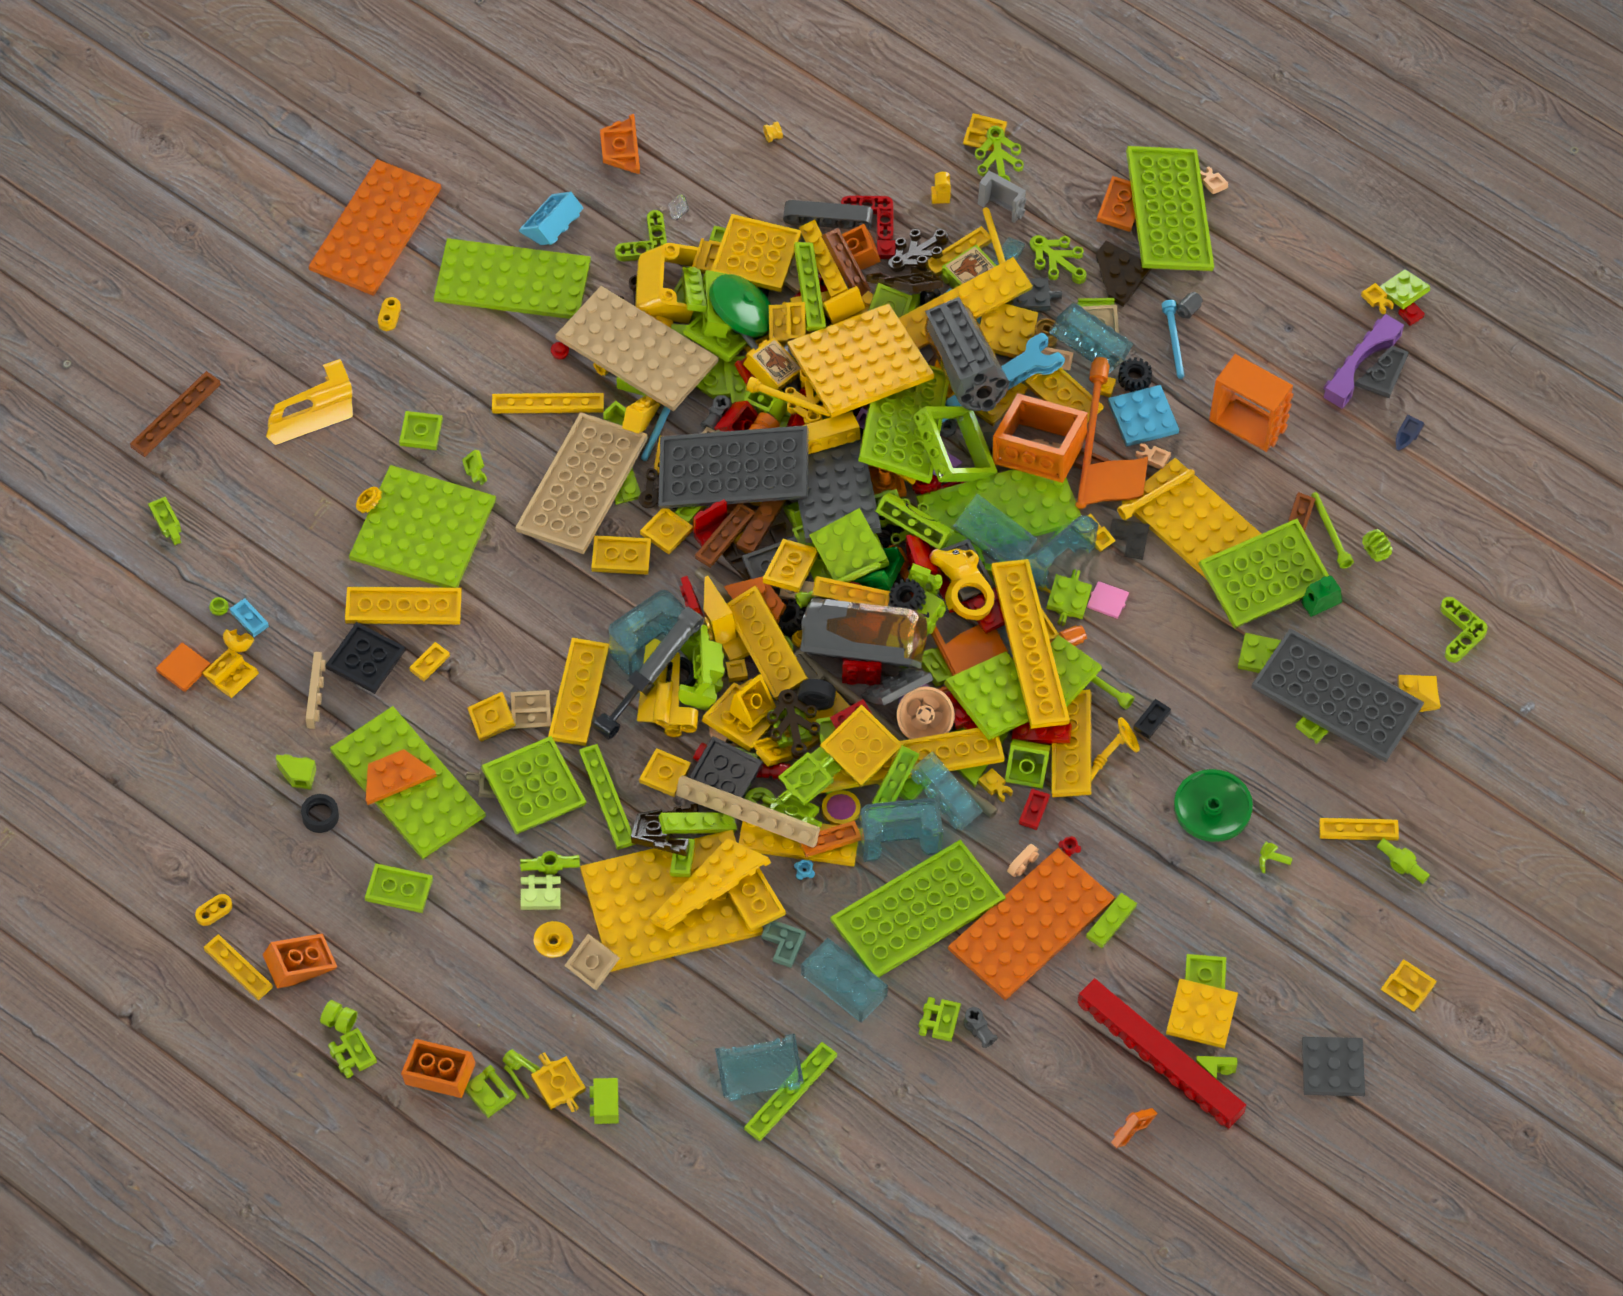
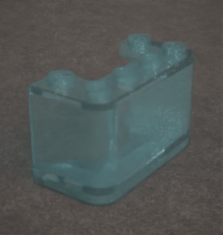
M660 590L612 622L608 628L611 658L630 677L635 670L638 671L640 669V660L635 655L636 651L662 633L666 636L677 623V619L685 607L671 592Z
M932 798L865 805L861 809L860 842L863 862L875 861L880 858L882 842L919 839L921 850L925 854L935 855L942 851L943 827L938 802Z

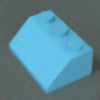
M572 192L552 194L519 231L540 245H552L558 240L557 237L569 228L568 225L580 216L579 213L584 208Z

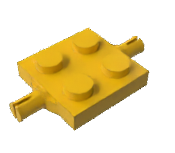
M545 1052L540 1054L538 1058L544 1066L535 1073H532L531 1078L550 1110L567 1103L571 1112L577 1111L579 1107L575 1103L574 1098L586 1092V1087L569 1059L565 1056L557 1061H550Z

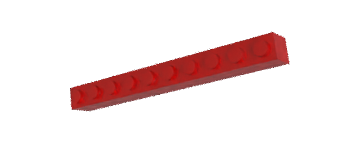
M1094 978L1079 993L1078 1004L1084 1011L1090 1012L1098 1023H1103L1108 1027L1110 1033L1121 1038L1129 1049H1134L1139 1053L1140 1058L1152 1064L1159 1074H1164L1173 1086L1182 1089L1190 1100H1195L1201 1109L1213 1115L1220 1125H1225L1229 1129L1245 1113L1247 1104L1097 979Z

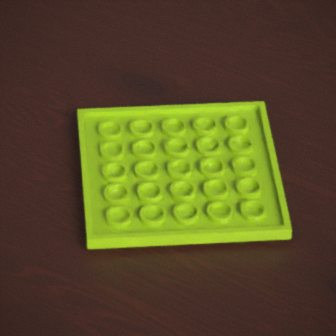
M390 465L379 488L382 492V498L378 501L379 504L369 511L349 554V559L443 588H458L495 504L496 496Z

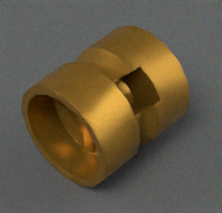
M1041 319L1035 325L1034 336L1040 333L1046 334L1048 337L1047 347L1055 349L1059 327L1054 320Z

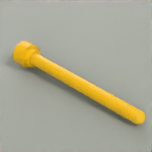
M985 207L983 208V215L998 263L1001 264L1006 260L990 210Z
M750 377L747 383L746 391L751 393L762 392L824 416H830L826 408L762 385V382H759L757 378Z
M1189 469L1134 503L1121 505L1117 508L1119 516L1126 521L1132 517L1135 510L1194 476L1195 471Z

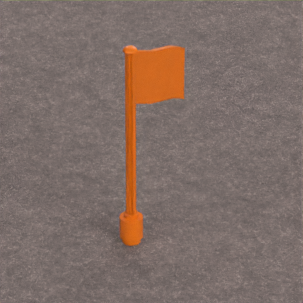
M1104 357L1094 358L1090 369L1089 380L1094 384L1078 502L1075 503V506L1079 509H1084L1088 504L1103 501L1137 499L1143 497L1148 456L1135 460H1113L1090 465L1101 385L1107 383L1110 367L1108 360Z
M896 546L905 560L899 573L906 582L909 575L907 570L909 561L902 547ZM977 625L960 633L947 644H945L937 626L931 633L952 676L1005 651L1008 653L997 629L985 634L981 626Z

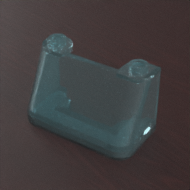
M1080 516L1061 526L1022 559H1029L1035 586L1041 592L1049 587L1047 580L1049 571L1047 568L1052 565L1054 559L1069 547L1076 553L1078 549H1086L1089 553L1095 548L1098 523L1091 517Z
M795 1034L785 1035L781 1042L777 1038L775 1041L738 1048L735 1046L732 1047V1051L725 1049V1047L715 1048L723 1096L728 1098L729 1101L741 1099L740 1096L786 1087L789 1090L801 1088L800 1084L804 1083Z

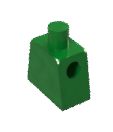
M1324 576L1321 580L1307 587L1301 603L1310 617L1315 616L1342 603L1341 588L1333 576Z

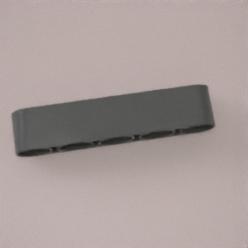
M788 200L785 202L783 220L788 224L804 225L815 220L819 227L854 229L865 224L867 229H870L872 226L873 209L860 205Z

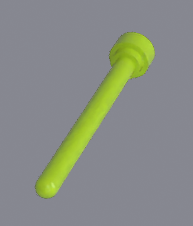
M1313 492L1311 497L1315 498L1314 504L1338 553L1337 562L1340 568H1348L1353 565L1354 560L1351 554L1345 552L1319 494Z
M874 562L837 580L849 583L879 569L881 564ZM813 590L808 593L801 591L795 594L796 602L800 608L807 606L811 599L815 597L812 596Z
M1095 676L1091 680L1092 683L1118 699L1117 702L1125 710L1134 702V696L1129 693L1119 692L1099 677Z

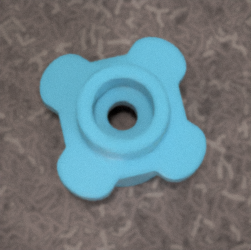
M810 860L796 862L794 864V868L797 871L796 878L799 880L806 877L813 878L815 876V872L812 869L813 862Z

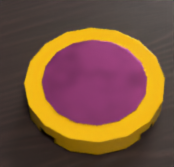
M837 790L829 793L824 798L822 814L824 819L830 822L831 825L838 826L859 818L861 806L855 794L846 790Z

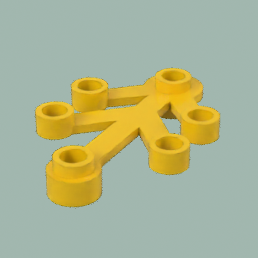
M801 369L800 380L805 385L806 397L797 392L793 387L786 388L785 393L817 405L821 400L817 394L814 396L813 387ZM787 403V411L804 417L805 424L823 420L822 414L811 410L807 411L800 406Z

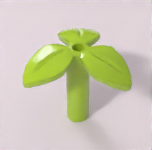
M1266 841L1260 851L1259 866L1262 873L1265 874L1266 860L1271 859L1290 865L1292 857L1275 853L1278 846Z

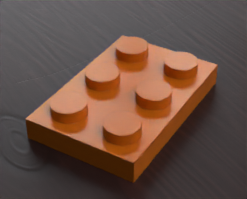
M1112 176L1097 216V222L1131 232L1135 222V212L1130 181Z

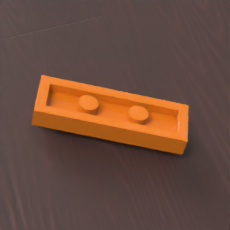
M854 820L819 831L815 847L802 843L800 845L806 858L861 841V835Z

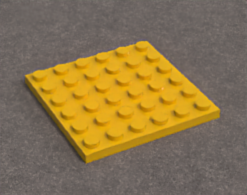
M889 303L830 325L826 329H820L787 342L788 348L832 418L934 379L932 369Z

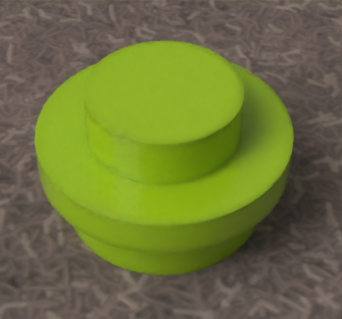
M221 597L214 598L209 605L210 612L216 616L226 614L229 609L228 602Z

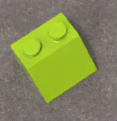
M1013 739L1005 776L1006 782L1043 789L1051 746Z

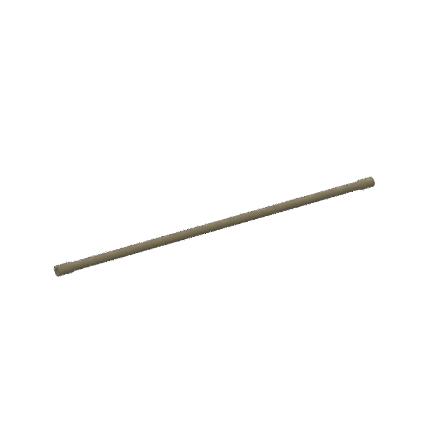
M701 566L696 570L695 576L701 581L705 582V577L709 576L721 596L728 602L733 600L725 590V586L715 579L704 567ZM793 644V652L795 653L800 648ZM805 653L824 675L825 679L823 680L831 683L842 696L852 704L862 700ZM867 704L872 715L899 741L909 740L897 727ZM950 771L937 773L974 803L990 819L997 814V808L986 799L980 797Z

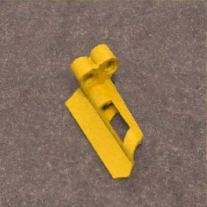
M341 359L323 365L327 375L325 377L326 382L274 405V409L269 416L266 437L272 443L277 445L353 417L352 386ZM306 399L311 400L313 403L312 407L282 417L287 406Z
M654 638L645 646L643 664L661 641ZM677 652L671 660L673 663L671 681L666 683L667 665L653 683L655 686L647 696L640 691L637 714L638 722H654L665 728L664 732L669 737H679L682 735V731L693 733L697 730L698 723L697 709L679 707L680 653Z

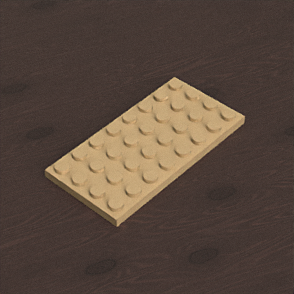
M602 286L596 290L556 334V339L615 376H618L626 383L672 411L682 403L718 363V357Z
M580 412L516 525V532L584 554L647 442L648 434L643 432L638 434L622 429L621 425Z

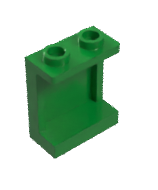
M898 547L883 549L890 566L853 580V582L866 587L885 591L890 590L905 562Z

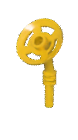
M1122 717L1118 718L1120 733L1092 762L1091 782L1099 769L1102 770L1110 754L1120 744H1126L1136 753L1140 751L1133 730Z

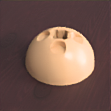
M918 687L907 693L900 701L897 709V722L900 730L908 739L949 733L954 723V708L950 699L942 691L933 687Z

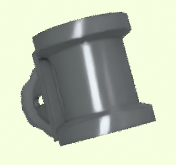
M719 395L714 399L708 417L700 424L703 429L709 427L715 430L714 427L729 409L730 400L726 396Z
M971 1007L966 1010L964 1027L971 1031L974 1037L977 1036L983 1048L994 1044L998 1037L993 1035L987 1027L988 1023L983 1017L982 1011L977 1007Z

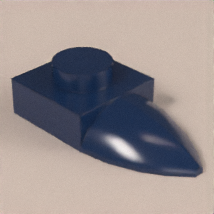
M1407 414L1396 435V449L1398 451L1404 449L1413 440L1417 439L1425 425L1424 422Z

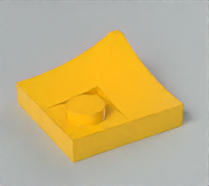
M1398 675V688L1424 702L1419 712L1440 709L1437 676Z

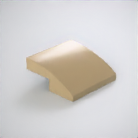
M549 690L511 692L512 717L516 724L512 729L551 726Z

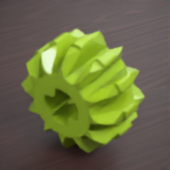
M1374 529L1363 536L1362 544L1364 549L1374 561L1385 560L1392 554L1391 542L1384 535V532Z

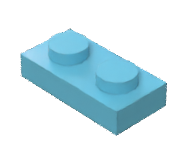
M245 598L230 608V613L253 637L269 627L268 622Z

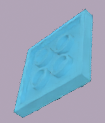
M1161 385L1108 398L1109 407L1126 447L1179 433V427Z

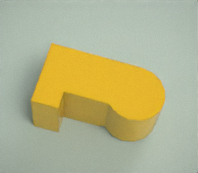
M943 171L938 172L934 175L935 186H931L932 204L950 203V174Z

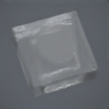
M679 194L668 203L671 216L675 220H678L689 211L686 197L682 194Z

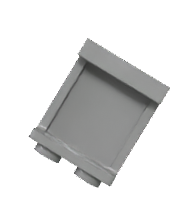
M988 171L979 182L978 205L984 207L990 200L1011 211V222L1015 223L1025 214L1026 190Z

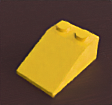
M706 576L704 582V624L707 625L709 640L724 644L737 638L733 614L709 576Z

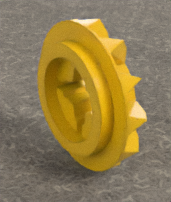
M370 487L360 494L356 502V509L359 512L368 513L371 509H374L375 505L379 504L378 501L382 498V492L379 488Z

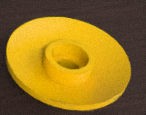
M546 922L534 934V946L545 957H561L568 953L573 945L571 929L561 922ZM552 941H556V942H557V944H550V943H551Z

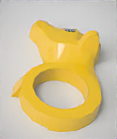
M933 550L929 555L931 563L938 566L951 579L945 595L948 610L953 609L959 616L965 619L977 621L986 617L994 605L995 596L991 586L977 569L978 555L973 550ZM968 586L979 589L984 594L985 606L977 610L964 607L959 602L958 591Z

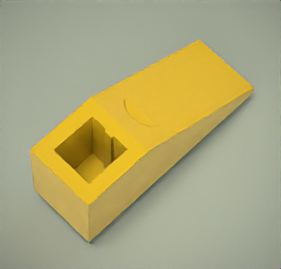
M647 395L643 396L626 407L622 429L640 434L646 430L661 404Z

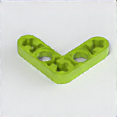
M652 210L647 214L649 240L618 244L615 247V257L621 262L636 261L642 254L636 251L638 248H644L646 251L656 248L657 243H660V246L667 243L664 218L660 211ZM653 218H657V225H654ZM655 231L662 233L659 237H655L652 234Z
M1446 597L1441 602V612L1463 630L1445 650L1447 661L1456 663L1485 637L1488 627L1482 619L1453 597ZM1466 615L1469 620L1461 621L1459 616ZM1475 628H1476V629L1481 628L1482 631L1478 630V631L1475 633V636H1474L1473 633L1475 632ZM1468 638L1471 640V644L1465 645L1461 642V639ZM1457 647H1459L1457 654H1450V652H1455Z

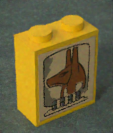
M774 337L769 341L764 340L760 343L758 349H751L746 354L747 359L743 363L759 379V382H762V385L781 391L796 380L801 370L799 364Z

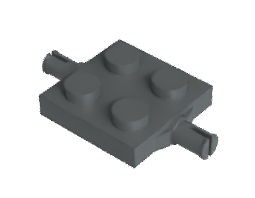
M1028 278L1033 288L1014 298L1011 302L1013 306L1031 311H1050L1051 299H1062V291H1051L1048 285V278Z

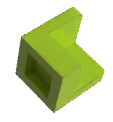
M615 401L603 412V418L606 421L623 426L626 408Z

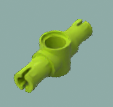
M1385 838L1379 842L1376 848L1390 858V865L1397 873L1410 874L1421 884L1427 881L1430 874L1417 865L1416 856L1412 851L1407 848L1397 849Z
M547 851L542 856H538V858L520 859L521 872L539 870V872H543L546 875H555L563 868H580L579 855L561 856L553 851ZM553 862L554 864L548 865L546 863Z

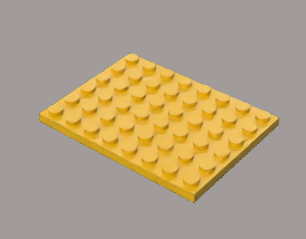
M733 830L694 839L695 848L691 875L727 838L736 842ZM653 848L580 866L601 943L620 957L610 972L760 936L763 933V928L760 927L750 932L727 892L714 900L709 899L704 902V906L699 910L693 909L687 913L685 919L668 930L653 924L650 918L689 878L673 877L670 875L673 853Z

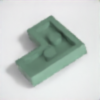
M774 920L766 924L762 933V939L779 945L773 957V962L792 968L806 936V931Z

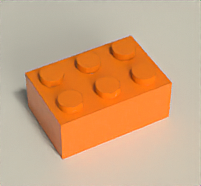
M415 1039L401 1075L405 1085L462 1098L476 1063L470 1051Z

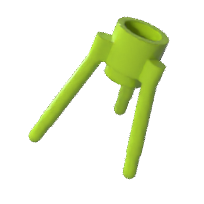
M511 1049L502 1059L506 1064L504 1069L510 1074L524 1097L529 1099L526 1090L513 1072V1069L518 1070L524 1066L532 1073H535L536 1070L538 1071L541 1068Z

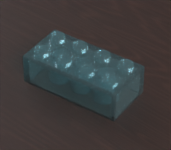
M1074 302L1057 317L1049 331L1054 337L1091 362L1096 357L1106 358L1110 365L1109 373L1125 360L1133 346V343L1125 336H1121L1112 327L1104 324L1096 316L1091 315Z
M979 494L972 498L952 525L953 529L969 539L997 562L1023 560L1038 540Z
M933 751L911 770L913 774L911 775L912 779L918 785L921 783L925 788L924 793L929 799H934L938 803L937 808L942 814L946 813L951 820L949 822L956 830L959 828L962 831L982 814L983 810Z
M829 938L801 964V975L860 1023L887 997L888 985Z

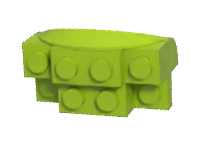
M703 624L693 636L689 637L680 649L693 663L694 679H697L698 683L695 684V687L680 684L678 697L685 705L707 711L712 704H715L717 693L722 690L723 681H721V678L725 673V668L723 667L724 653L722 652V644L709 640L707 625Z

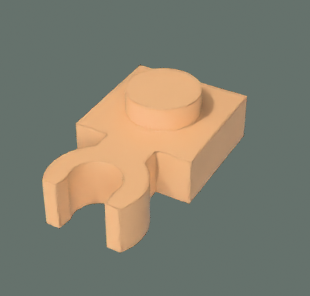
M1207 167L1206 173L1200 170L1203 185L1212 194L1228 188V182L1219 173L1213 174L1212 168Z
M1141 443L1140 450L1144 452L1136 451L1135 455L1138 459L1148 456V465L1157 469H1163L1171 457V452L1156 446L1151 450L1146 444Z

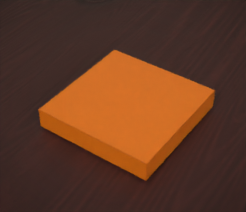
M181 643L156 667V671L186 692L211 664L187 645Z

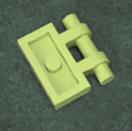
M553 874L546 875V877H535V875L521 877V885H529V889H521V910L561 909L560 888H553V884H561V877L553 876ZM547 884V888L535 889V885Z

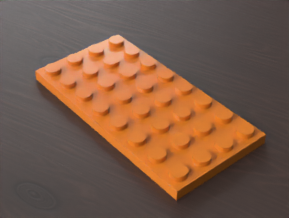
M377 159L309 264V270L374 296L440 192L441 184Z
M1057 848L1005 895L1006 899L990 908L948 946V950L1001 998L1007 1000L1114 902L1115 897L1062 850Z

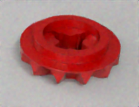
M932 475L930 484L916 480L914 485H912V489L916 494H930V492H936L941 487L942 482L938 481L936 475Z

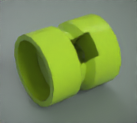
M330 1000L322 1012L320 1023L330 1028L335 1026L336 1031L346 1034L352 1030L358 1013L348 1007L342 1008V1004Z

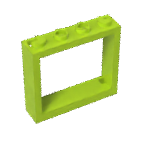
M925 406L913 415L939 482H970L998 473L974 411L962 406ZM934 419L957 420L975 468L952 467Z

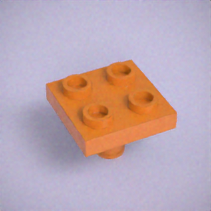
M868 466L874 495L885 490L897 489L899 497L906 496L904 480L891 471Z

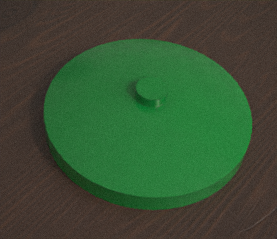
M724 274L717 277L710 286L709 297L713 308L721 319L744 335L752 337L765 335L769 331V305H771L766 295L752 282L738 275Z
M1217 769L1201 770L1189 775L1179 785L1174 800L1175 815L1184 830L1198 839L1210 842L1225 841L1239 835L1247 827L1253 810L1252 796L1247 786L1235 775Z

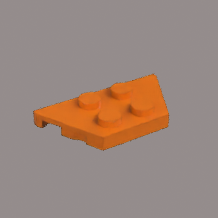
M631 114L628 119L622 122L619 120L611 126L600 130L602 158L605 164L640 174L635 116Z
M763 576L724 587L732 599L753 586L758 587L777 623H779V618L787 607L772 586L763 583Z
M405 749L368 764L366 804L370 805L437 777L436 772Z

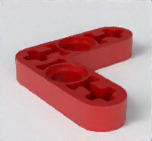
M849 195L842 198L841 204L851 203V205H857L859 203L862 206L865 202L871 203L872 206L870 208L873 209V214H877V240H893V200L890 197ZM883 217H887L890 219V221L887 223H883L880 219ZM883 229H887L886 237L883 235Z

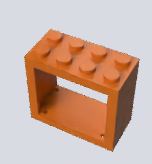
M1234 354L1216 378L1209 421L1267 452L1270 447L1275 446L1279 434H1283L1287 429L1288 424L1286 422L1290 416L1288 412L1292 405L1290 401L1294 395L1292 393L1293 385ZM1235 393H1237V394H1239V395L1245 397L1246 399H1248V400H1250V401H1252V402L1258 404L1259 406H1261V407H1263V408L1269 410L1270 413H1268L1267 411H1265V410H1263V409L1257 407L1256 405H1254V404H1252V403L1246 401L1245 399H1243V398H1241V397L1235 395Z
M1017 394L993 435L994 464L1063 483L1086 442L1088 412ZM1021 424L1065 436L1066 438L1058 449L1013 436L1018 425Z

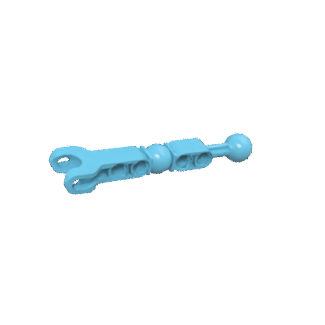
M1040 333L1029 339L1025 352L1001 366L1009 380L1008 390L1034 374L1050 375L1063 366L1065 358L1062 354L1056 352L1051 355H1044L1041 353L1048 345L1046 334ZM955 395L948 398L945 406H961Z

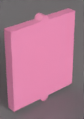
M1098 581L1094 591L1091 592L1087 608L1118 619L1122 609L1125 608L1129 592Z

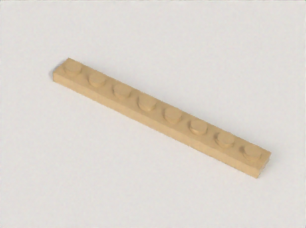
M686 776L679 777L676 796L807 846L815 847L817 845L820 827Z

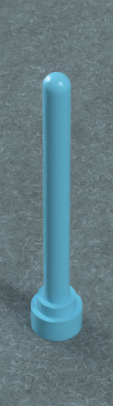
M1166 300L1161 304L1162 311L1167 315L1177 377L1183 379L1184 370L1174 316L1177 310L1176 301Z
M665 406L641 456L643 461L648 460L669 415L670 409Z

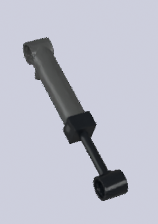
M686 607L680 613L677 623L639 671L635 670L627 680L633 685V688L610 716L603 713L596 719L593 725L596 731L608 740L618 733L620 724L616 720L639 691L646 696L655 686L653 683L689 637L693 636L701 628L705 620L704 617L691 607Z

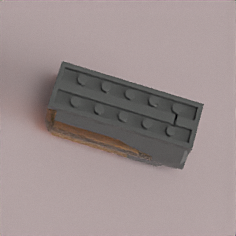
M960 297L926 310L925 337L958 402L962 407L971 411H991L1006 395L1009 380L975 315L970 308L962 303Z
M813 597L802 618L800 651L815 656L881 662V664L921 669L927 640V621L923 613L917 609Z

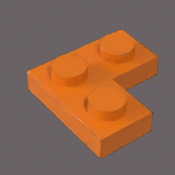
M1153 1108L1142 1109L1136 1113L1132 1112L1126 1118V1124L1114 1133L1115 1138L1111 1143L1116 1148L1125 1146L1138 1130L1147 1128L1158 1113Z

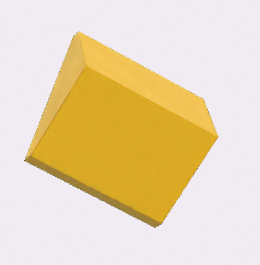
M857 286L827 300L823 304L824 314L832 324H836L866 309Z
M758 674L734 694L729 710L730 713L749 728L754 727L767 716L770 710L776 708L761 674Z

